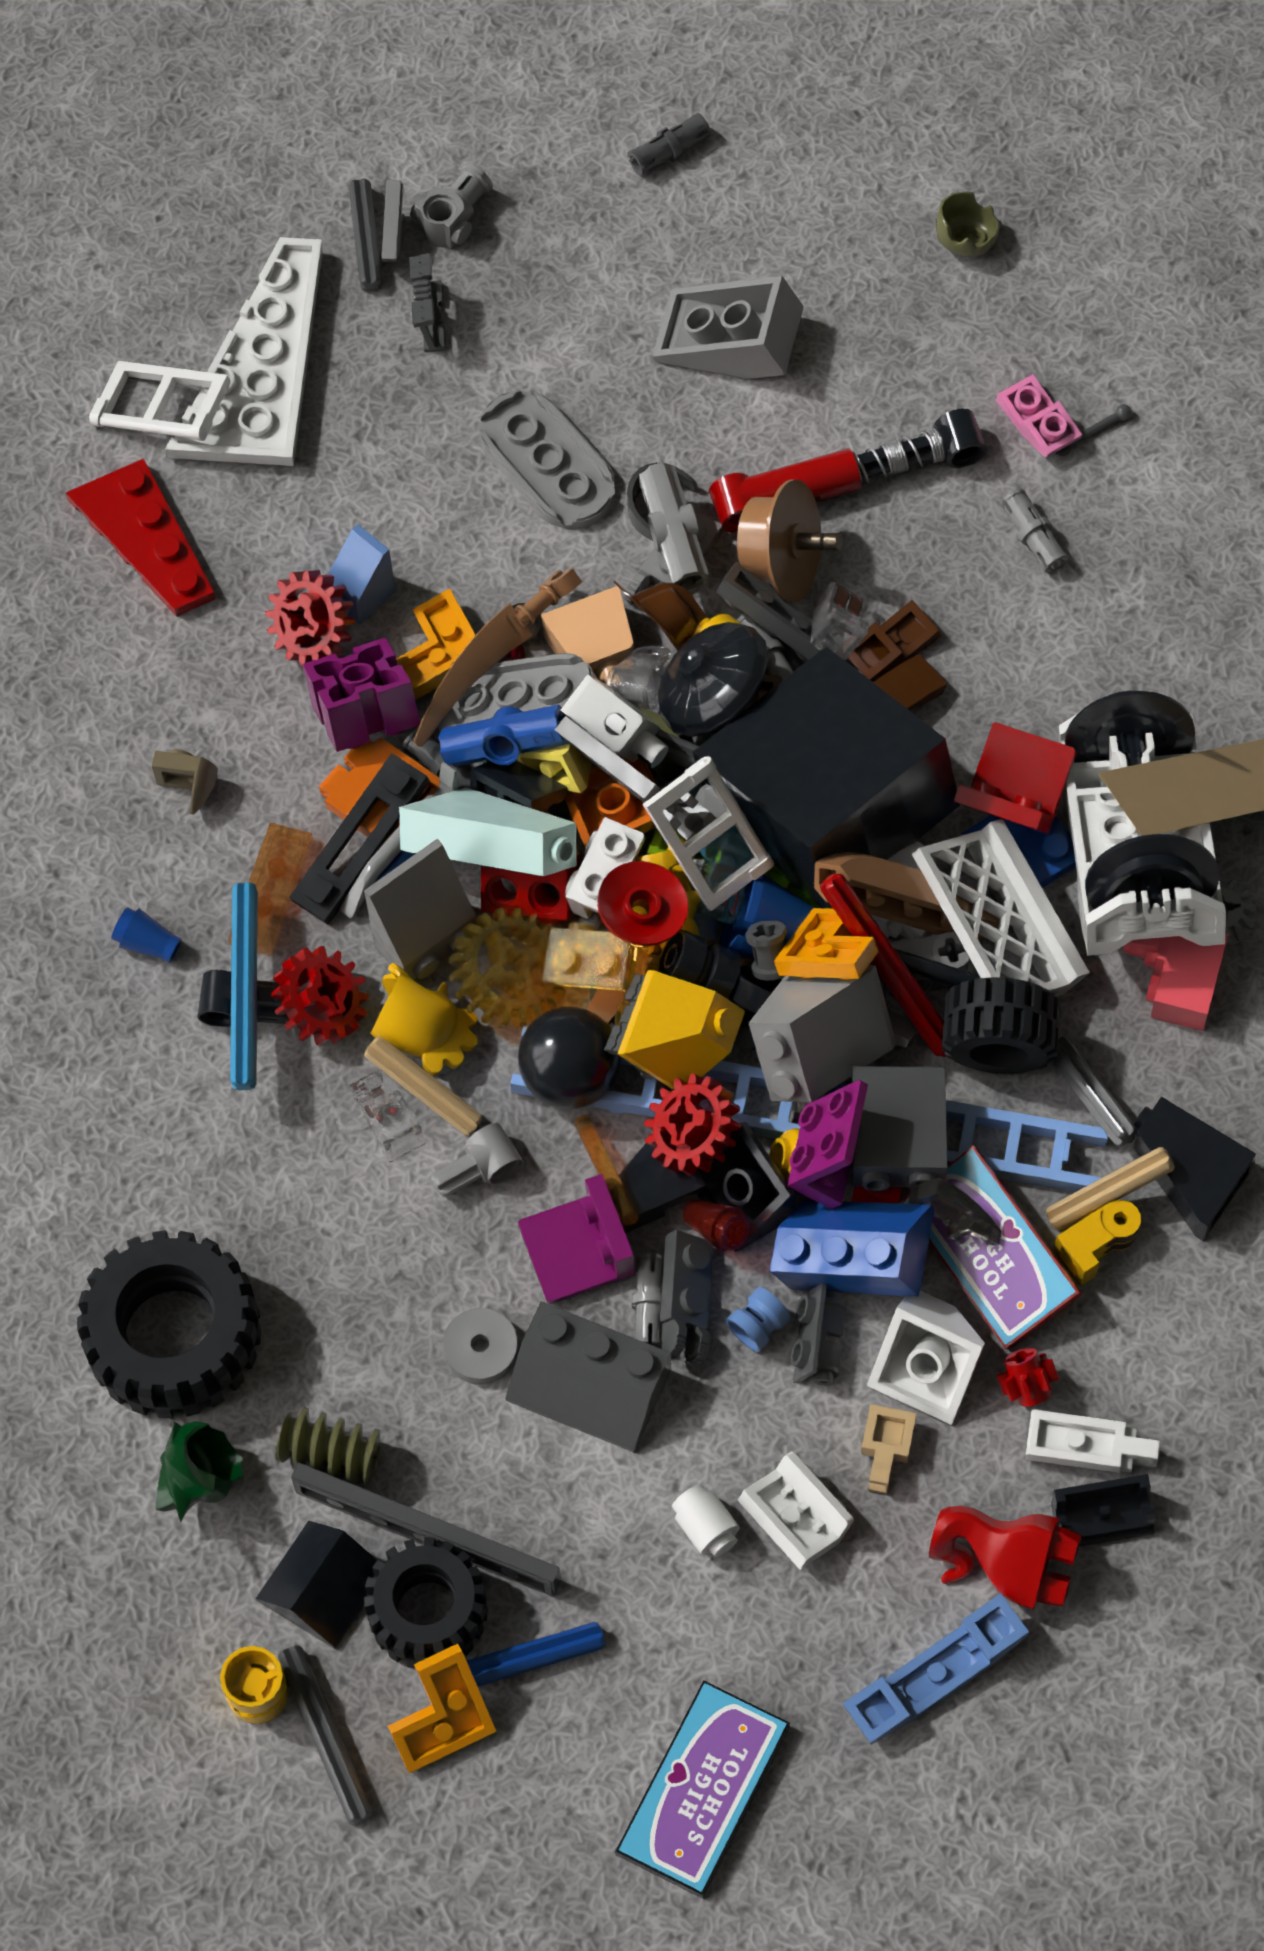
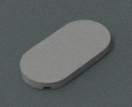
M510 391L494 398L484 408L479 424L480 444L484 453L543 520L551 525L565 529L585 528L600 521L609 512L615 498L614 474L610 466L549 398L532 392L531 395L522 394L521 391Z
M570 653L497 662L455 703L439 723L438 729L441 732L443 728L493 718L496 711L502 707H515L523 712L558 704L563 707L587 674L595 679L597 677L588 663H585L581 657Z

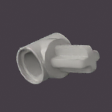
M493 1123L481 1128L467 1140L464 1147L466 1155L434 1172L431 1178L438 1193L443 1197H448L479 1178L484 1183L488 1182L491 1185L499 1184L515 1175L523 1167L524 1160L499 1123Z

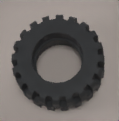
M167 1230L155 1231L152 1233L153 1239L141 1242L139 1236L127 1240L126 1242L129 1247L127 1250L119 1253L114 1248L104 1257L107 1266L103 1270L98 1267L93 1269L87 1278L91 1289L90 1291H82L78 1306L82 1314L77 1317V1330L82 1340L81 1346L95 1378L101 1387H107L110 1397L119 1404H124L128 1401L132 1411L142 1415H147L149 1408L156 1409L159 1418L173 1419L174 1410L184 1409L188 1417L199 1414L198 1405L208 1400L212 1407L217 1406L225 1400L222 1391L227 1386L236 1391L245 1381L242 1370L244 1368L248 1370L253 1368L257 1358L254 1347L261 1343V1327L258 1320L260 1314L246 1272H241L239 1262L230 1252L222 1254L219 1244L208 1238L203 1239L201 1244L197 1243L194 1233L180 1231L178 1238H169ZM168 1291H185L196 1294L208 1302L213 1313L212 1324L202 1341L191 1350L174 1357L157 1358L136 1351L128 1342L126 1333L128 1323L137 1308L149 1298Z

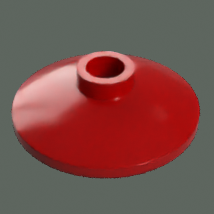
M633 861L624 863L607 874L598 891L597 907L603 923L616 937L638 946H654L670 940L681 930L688 914V898L681 882L669 870L655 863ZM641 906L647 911V915L639 914L632 908Z

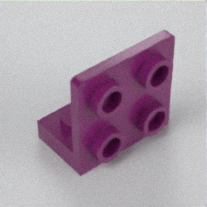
M861 1080L855 1081L805 1105L799 1116L798 1124L800 1130L796 1148L790 1157L791 1171L787 1186L830 1209L841 1205L844 1198L868 1084Z
M602 1174L585 1179V1197L518 1221V1228L548 1304H554L635 1275L634 1255Z

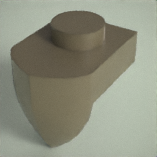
M174 749L169 752L155 751L152 770L156 784L192 790L190 814L194 815L210 796L215 785L218 768L208 759L193 756L184 750Z

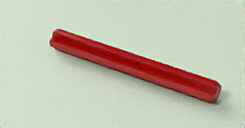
M841 873L829 875L820 884L821 892L852 936L874 937L878 953L871 964L876 966L878 974L934 1055L946 1057L945 1051L942 1050L944 1020L845 876Z

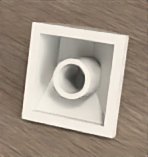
M920 1290L919 1297L905 1296L897 1306L867 1386L952 1425L985 1342L955 1306Z

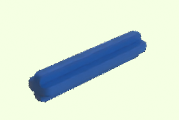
M592 1622L467 1660L477 1687L601 1650L605 1647V1639L599 1623Z

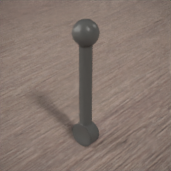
M1126 404L1119 405L1115 413L1081 432L1082 437L1079 440L1057 451L1056 454L1059 456L1068 455L1071 447L1119 420H1129L1132 416L1131 407Z

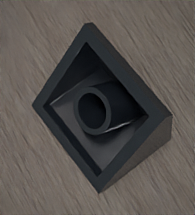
M741 1122V1129L730 1133L729 1137L736 1142L735 1147L725 1146L722 1149L726 1158L723 1163L713 1158L710 1160V1172L706 1173L698 1168L706 1184V1192L698 1195V1198L735 1252L742 1250L776 1230L796 1209V1194L791 1187L787 1186L788 1182L747 1122Z
M308 1520L255 1599L333 1649H336L365 1606L364 1597H367L366 1581L368 1577H374L372 1567L377 1562V1559L345 1531Z

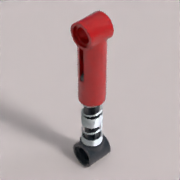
M961 408L940 416L935 421L933 429L927 430L926 433L921 432L918 438L910 440L907 437H903L901 442L896 439L881 443L879 449L874 450L871 447H867L865 453L858 455L851 451L850 448L749 477L744 473L728 474L714 481L709 488V493L723 530L735 533L738 532L740 517L747 502L753 497H774L779 487L788 480H801L813 493L815 501L818 502L860 490L863 479L869 482L870 477L884 474V477H887V472L892 476L893 474L908 471V466L920 464L923 467V462L929 460L933 463L939 461L947 462L948 466L952 468L969 466L980 461L986 455L988 449L973 411Z

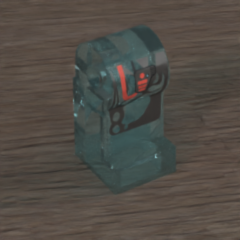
M726 831L707 845L701 874L710 889H713L753 859L754 855L742 836ZM747 885L712 911L707 909L703 901L697 904L696 913L731 925L735 922L744 902V890L747 888Z

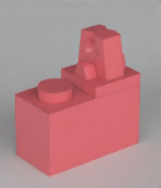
M1225 933V944L1201 946L1180 936L1137 939L1124 945L1123 953L1145 959L1144 965L1154 968L1145 1000L1153 1002L1151 1018L1204 1031L1229 934Z

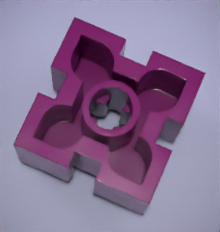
M386 638L352 648V655L338 659L335 653L302 664L312 707L321 724H325L327 735L337 752L358 748L364 743L370 742L369 735L382 731L387 736L398 735L407 729L420 725L412 683L402 665L397 664L396 655Z

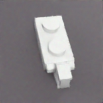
M1034 1409L1031 1412L1025 1460L1120 1473V1471L1132 1472V1465L1157 1467L1160 1441L1137 1438V1429L1126 1427V1422Z

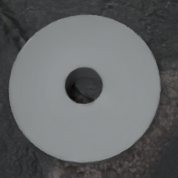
M474 1308L462 1312L450 1322L444 1333L443 1352L446 1363L457 1377L469 1383L487 1384L499 1380L511 1370L517 1359L518 1341L513 1325L504 1315L492 1309ZM478 1340H485L489 1343V1347L483 1352H477L472 1349V1345Z

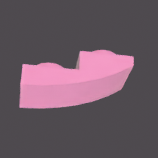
M1034 374L997 394L996 402L1022 436L1045 458L1082 437V433L1060 401L1052 402Z

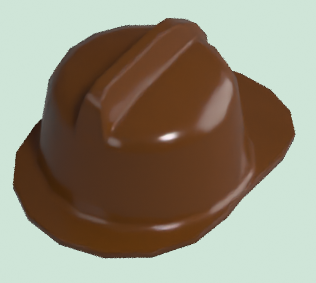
M614 581L637 606L660 626L677 651L693 636L697 625L706 618L705 613L692 594L680 585L661 582L631 595L619 583Z

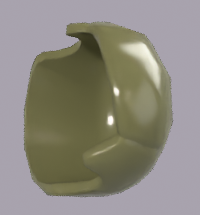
M969 191L951 193L941 200L936 218V233L939 242L946 249L959 256L973 258L985 254L996 245L1000 224L996 215H994L993 206L982 207L976 202L975 194Z

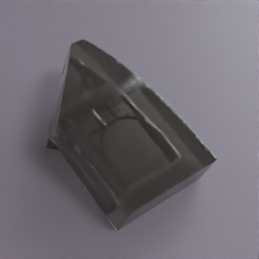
M939 1177L911 1187L908 1203L932 1205L935 1208L934 1216L949 1222L946 1234L947 1239L959 1240L960 1237L972 1235L985 1241L987 1245L995 1246L1000 1244L1002 1231L977 1202L953 1184Z

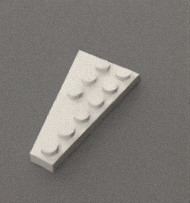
M279 238L259 275V283L250 300L246 299L240 310V318L233 331L229 330L207 371L228 375L231 383L212 420L213 425L206 439L199 441L188 437H171L165 448L167 458L294 466L323 254L321 239ZM202 387L193 405L188 406L182 417L184 424L192 425L210 387Z

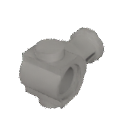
M472 163L463 164L459 171L460 176L451 186L431 189L425 196H419L414 202L410 216L417 220L418 230L424 233L426 240L431 244L447 246L453 249L456 244L462 245L469 237L472 224L468 220L474 214L473 205L482 194H488L493 188L492 180L478 166Z

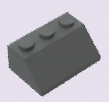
M541 1301L521 1343L505 1400L635 1453L671 1373V1353Z

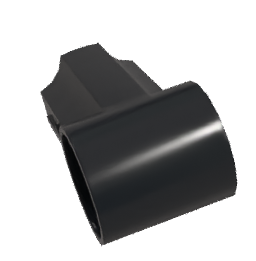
M209 970L203 974L197 1014L198 1020L210 1026H231V971ZM257 981V1022L286 1024L288 1016L286 1014L276 1015L275 1010L282 1005L281 1000L271 997V992L281 986L276 982Z

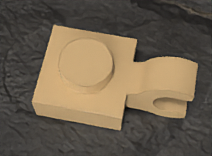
M870 1404L861 1447L862 1455L874 1457L868 1491L887 1495L893 1461L908 1462L917 1413Z

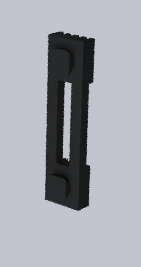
M391 753L289 897L291 901L328 925L339 911L340 906L367 862L384 844L400 821L399 807L417 801L430 782L428 776ZM378 800L383 801L390 807L340 877L330 872V867Z

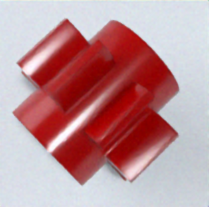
M1024 1348L1009 1354L1004 1359L1006 1372L997 1374L1003 1395H1008L1011 1402L1018 1399L1019 1404L1024 1407L1034 1406L1049 1399L1052 1395L1050 1383L1060 1379L1053 1359H1048L1046 1353L1038 1355L1037 1350L1034 1348Z

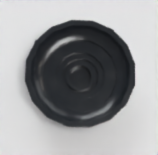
M732 622L709 626L692 636L673 655L662 674L657 693L662 720L672 732L692 738L711 734L733 721L751 703L764 680L769 660L766 640L755 628Z

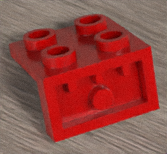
M995 722L991 726L971 787L959 784L954 802L1049 834L1077 751L1070 746Z

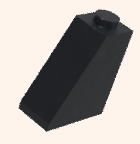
M1161 1096L1153 1109L1146 1106L1136 1119L1134 1125L1137 1128L1134 1150L1139 1157L1159 1147H1163L1168 1151L1175 1168L1172 1172L1158 1178L1156 1181L1193 1234L1204 1242L1252 1171L1256 1153Z

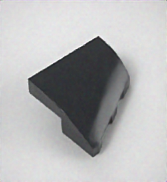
M645 1144L608 1186L624 1232H630L665 1216L664 1210L705 1193L706 1184L698 1168L694 1176H689L681 1171L677 1174L664 1167L663 1163L654 1159L651 1155L655 1148Z

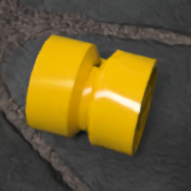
M257 1646L239 1648L228 1656L222 1665L220 1682L228 1705L235 1716L244 1722L253 1724L269 1722L279 1716L287 1704L289 1690L282 1666L276 1656L267 1649Z

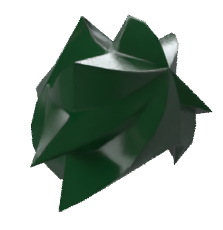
M174 1421L166 1449L160 1457L162 1466L157 1489L156 1510L166 1512L176 1509L181 1523L188 1510L197 1502L214 1503L228 1495L229 1490L243 1476L241 1467L243 1458L227 1440L223 1431L211 1428L207 1423L193 1421L180 1426Z

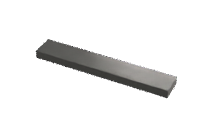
M298 1462L291 1475L296 1494L408 1539H414V1541L423 1545L424 1538H435L436 1546L439 1547L443 1546L444 1541L455 1545L456 1553L459 1554L464 1551L470 1556L473 1565L550 1596L556 1594L561 1583L560 1567L319 1470Z

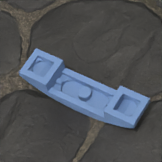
M1000 1593L964 1618L960 1627L884 1679L883 1676L878 1678L845 1701L843 1706L872 1745L906 1726L967 1685L1029 1635V1631Z

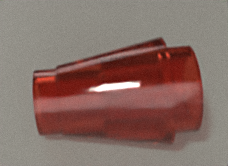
M694 1199L685 1206L683 1211L684 1223L720 1251L736 1250L748 1238L750 1231L749 1220L738 1207Z

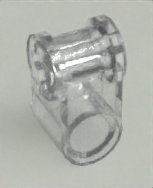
M644 646L633 650L631 655L617 666L612 667L607 676L606 685L614 689L636 708L655 709L659 704L657 693L662 674L667 667V662L671 659L670 650L662 646Z

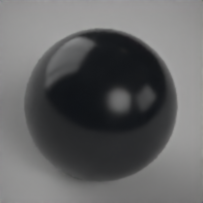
M559 1007L537 1017L523 1034L518 1049L519 1072L526 1087L540 1101L560 1109H579L601 1099L613 1086L619 1073L621 1061L620 1056L609 1054L604 1050L612 1031L611 1027L597 1014L579 1007Z

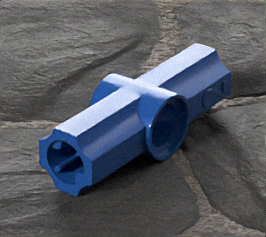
M559 704L524 712L515 707H502L496 711L493 718L443 728L438 737L440 741V754L447 765L452 764L454 767L486 760L499 765H509L514 763L521 753L570 744L555 731V728L567 715L561 711L562 707Z

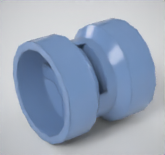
M757 1287L748 1296V1304L743 1309L735 1310L726 1319V1324L743 1344L758 1353L769 1343V1335L774 1330H781L791 1320V1315L780 1300L765 1288Z

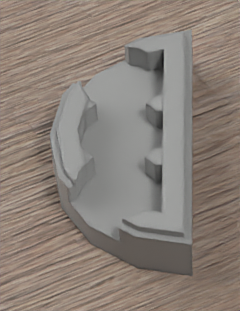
M386 180L381 258L383 262H398L400 260V252L403 251L405 214H402L404 186L401 180Z

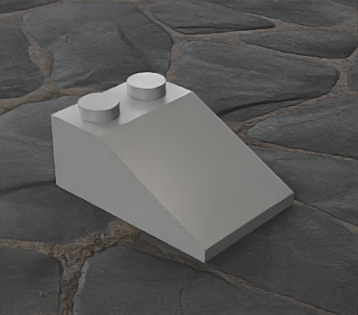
M783 276L673 288L669 295L652 357L656 362L746 379L786 375L804 306Z
M438 839L364 890L375 947L389 964L394 963L400 966L413 980L417 977L424 979L430 976L438 968L442 959L452 952L458 954L466 950L474 942L478 934L475 912L443 844Z

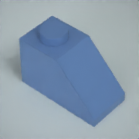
M357 524L351 530L328 574L334 576L333 586L344 585L346 587L341 598L343 601L353 602V606L346 610V614L355 619V622L360 625L396 590L390 550Z

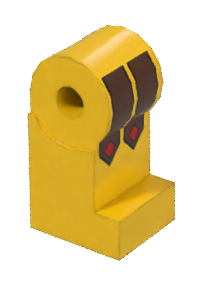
M1111 1201L1056 1236L1053 1252L1078 1284L1083 1286L1096 1277L1100 1263L1099 1259L1112 1250L1129 1248L1135 1242L1141 1224V1214L1138 1208L1129 1201Z

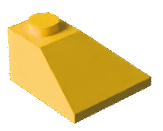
M648 970L618 1055L674 1090L675 1078L678 1077L688 1083L691 1074L703 1077L731 1053L745 1011L716 991L654 970Z

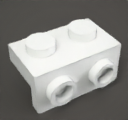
M604 817L598 831H594L588 840L585 849L586 856L579 870L573 872L566 887V899L573 913L590 919L593 911L599 913L597 895L602 881L614 868L624 863L635 861L645 841L642 832Z
M793 1451L783 1457L776 1470L744 1489L738 1498V1502L800 1570L836 1547L854 1521L844 1504L833 1496L815 1476L813 1470L804 1464Z

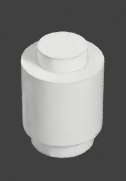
M702 1484L695 1485L681 1494L672 1504V1508L676 1512V1522L702 1556L712 1553L714 1557H719L737 1543L738 1540L735 1535L740 1527L712 1490L707 1491Z

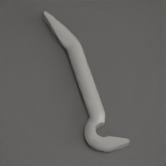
M442 762L439 788L433 795H429L423 800L458 790L456 770ZM400 826L367 862L340 906V911L349 918H354L364 902V890L376 882L379 875L401 852Z

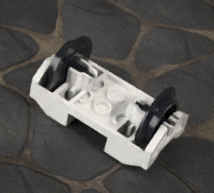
M1122 691L1092 702L1078 714L1059 725V743L1070 746L1077 751L1063 791L1068 832L1072 833L1078 875V905L1087 956L1111 954L1130 941L1137 939L1180 936L1201 946L1225 944L1226 911L1222 900L1219 869L1215 859L1210 823L1161 834L1141 836L1098 775V772L1198 752L1193 715L1182 704L1171 697L1149 691Z

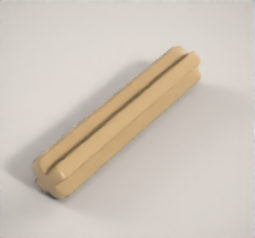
M376 1037L365 1050L364 1055L369 1061L462 1134L469 1136L480 1124L482 1116L479 1112L383 1037Z
M1159 1147L1052 1204L1046 1209L1049 1222L1054 1229L1063 1230L1084 1219L1107 1203L1119 1200L1172 1172L1175 1166L1170 1154L1163 1147Z

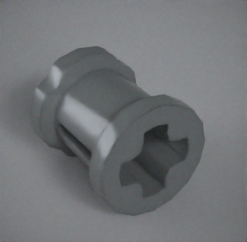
M765 920L751 925L745 934L746 941L752 945L755 959L752 963V973L760 980L768 981L784 977L778 975L774 960L785 946L784 938L787 934L786 926L780 921Z

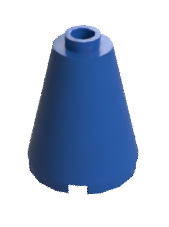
M763 874L743 887L744 896L739 913L740 898L733 914H730L728 908L721 930L719 945L738 952L741 959L755 961L752 945L748 944L745 936L751 925L765 920H776L784 923L787 930L784 938V945H786L814 907Z

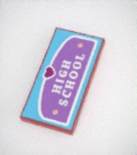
M975 1146L969 1148L947 1165L944 1187H936L934 1190L927 1192L914 1191L901 1201L902 1204L932 1205L935 1208L929 1242L1005 1349L1010 1351L1083 1295Z

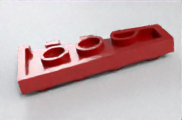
M144 458L66 492L67 500L72 506L89 520L90 525L100 536L103 535L116 549L117 554L134 568L141 576L143 582L176 617L216 599L208 579Z

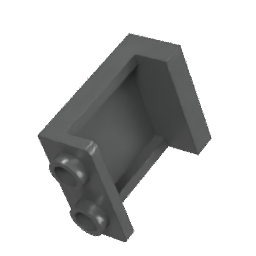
M853 1066L851 1083L861 1080L868 1084L853 1155L852 1186L863 1187L869 1191H883L889 1187H909L911 1190L918 1192H927L934 1190L936 1187H944L947 1174L945 1067Z

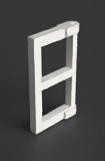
M118 361L101 397L97 398L89 416V422L92 426L115 427L204 441L213 425L212 420L231 380L225 374ZM128 377L161 381L143 418L111 414ZM177 383L210 387L192 425L159 420Z
M707 756L686 769L684 774L643 803V806L704 905L712 911L752 880L758 879L774 866V861L770 854L766 852L717 771L712 758ZM707 778L726 812L683 844L663 813V810ZM735 825L754 858L713 889H710L691 857Z

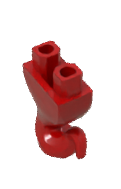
M961 1505L942 1509L938 1515L931 1538L929 1558L955 1565L954 1568L948 1569L942 1575L941 1582L943 1584L966 1578L974 1569L975 1559L970 1550L956 1543L957 1538L963 1537L971 1545L987 1578L1003 1597L1015 1604L1033 1610L1037 1602L1063 1607L1068 1595L1071 1577L1048 1571L1049 1560L1054 1559L1073 1565L1082 1536L1066 1528L1059 1527V1518L1053 1516L1031 1514L1013 1521H1000L975 1508Z

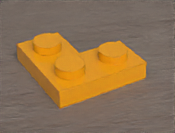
M450 588L412 609L428 641L396 658L397 664L402 665L412 683L415 700L438 688L453 662L476 635Z
M813 908L776 957L774 963L779 976H796L803 979L813 977L839 978L841 980L860 979L877 955L878 949L874 937L849 936L851 933L834 909Z
M458 1644L414 1664L431 1705L387 1726L409 1774L497 1732L465 1656Z

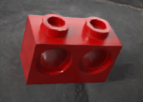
M576 855L577 866L546 876L481 865V912L496 913L497 918L504 920H514L522 916L538 917L539 921L545 924H559L568 920L573 912L566 899L565 891L571 875L580 868V855ZM502 878L511 881L517 893L508 891L502 883ZM544 883L554 885L559 891L560 897L549 894Z

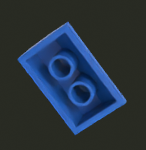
M803 1200L778 1226L770 1272L792 1290L810 1291L821 1283H826V1292L836 1291L840 1293L919 1297L935 1208L932 1205L843 1201L841 1205L830 1209L815 1200Z

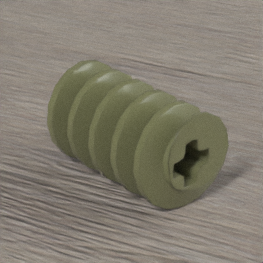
M304 1407L297 1418L292 1417L291 1413L286 1416L279 1433L275 1457L277 1461L284 1463L292 1455L294 1466L298 1462L306 1465L310 1460V1467L321 1472L328 1465L329 1475L336 1478L341 1477L346 1470V1480L348 1483L355 1485L364 1477V1486L366 1487L372 1478L380 1453V1430L375 1428L368 1440L363 1439V1425L357 1423L351 1433L346 1434L345 1419L339 1418L333 1428L330 1429L327 1428L326 1413L322 1412L313 1424L309 1422V1408Z

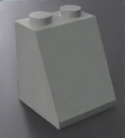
M868 966L860 979L852 980L822 977L803 979L796 976H785L749 1022L771 1101L813 1102L851 1077L853 1066H868L892 1050L897 1044L876 966Z

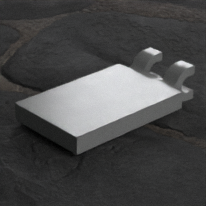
M567 716L555 728L558 734L594 765L644 803L661 791L656 784ZM688 792L663 810L673 829L677 830L687 841L695 835L692 832V826L697 820L703 819L710 824L717 819L705 807L697 805L699 801ZM680 803H685V804H687L688 806H687V807H681L679 804H680Z

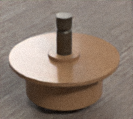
M788 480L784 482L774 497L751 498L742 511L738 525L737 551L740 566L766 584L773 585L774 590L782 600L791 601L792 603L801 601L811 590L821 550L840 551L843 546L841 533H821L820 516L815 498L810 488L801 480Z

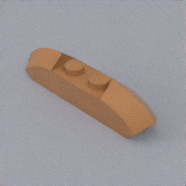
M857 852L835 853L815 862L814 889L825 902H828V900L821 892L820 884L829 875L841 873L845 876L871 915L938 935L946 932H955L921 870L905 866L900 862L889 861ZM967 885L968 887H970V888H972V889H974V890L976 891V888H974V887H972V886H970V885ZM956 895L959 907L971 914L973 904ZM983 910L981 921L994 928L998 926L999 918ZM978 934V938H977V939L980 940V939H982L984 936Z

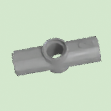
M664 462L650 465L647 470L639 474V482L649 511L648 521L657 552H662L671 583L684 587L688 592L699 590L702 585L709 582V573L699 544L700 534L691 504L686 503L675 465H666Z

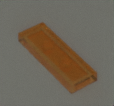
M271 822L249 882L255 884L258 891L257 952L272 956L291 903L289 897L297 886L313 841V835L310 832ZM232 929L228 937L229 945H232Z

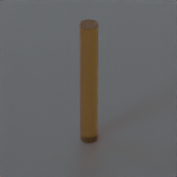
M589 1115L577 1117L574 1121V1126L598 1175L602 1174L621 1223L626 1226L634 1224L638 1220L639 1215Z

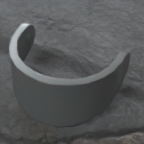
M657 462L639 468L632 475L627 489L630 521L639 533L652 541L649 524L639 515L634 503L638 494L642 491L639 474L647 470L650 465L657 464ZM675 466L681 486L694 491L697 487L696 481Z

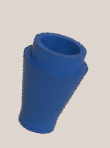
M126 907L122 912L111 936L112 940L120 943L119 948L157 957L169 963L174 958L182 941L181 938L173 935L142 909L138 908L135 911L129 907Z

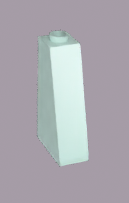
M467 787L399 807L400 850L418 853L438 839L443 844L449 859L538 876L550 875L577 866L576 823Z

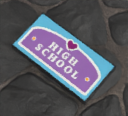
M703 1680L615 1851L616 1856L703 1899L790 1728V1722Z

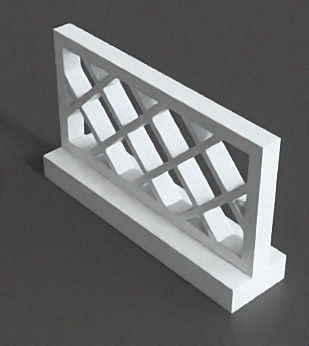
M1003 819L990 822L980 831L920 847L912 854L981 978L1000 977V973L1009 978L1040 985L1052 991L1054 996L1057 997L1065 994L1090 973ZM966 848L969 850L975 863L964 858ZM933 857H937L951 865L950 876L938 869ZM961 871L978 880L976 891L959 882ZM987 886L991 889L997 902L986 897ZM956 895L973 904L971 914L959 907ZM983 910L999 918L998 929L981 921ZM1009 924L1012 926L1019 941L1007 935ZM978 934L995 943L993 953L983 949L977 939ZM1005 949L1021 957L1020 968L1003 960ZM1031 963L1034 965L1041 980L1029 974Z

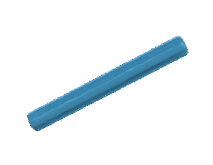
M251 882L236 883L232 887L230 1082L233 1089L238 1091L252 1090L257 1085L258 891L255 884Z

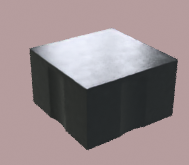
M824 647L692 752L695 763L703 757L710 756L717 771L766 852L770 854L774 865L779 868L791 884L821 908L833 909L830 903L825 902L814 889L815 862L825 856L841 852L863 853L888 860L898 851L915 843L960 806V804L954 802L957 788L946 738L828 647ZM707 778L701 782L702 786L705 784L710 785Z

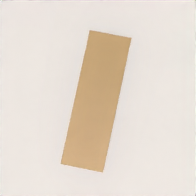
M1264 739L1098 772V775L1141 836L1161 834L1264 811Z

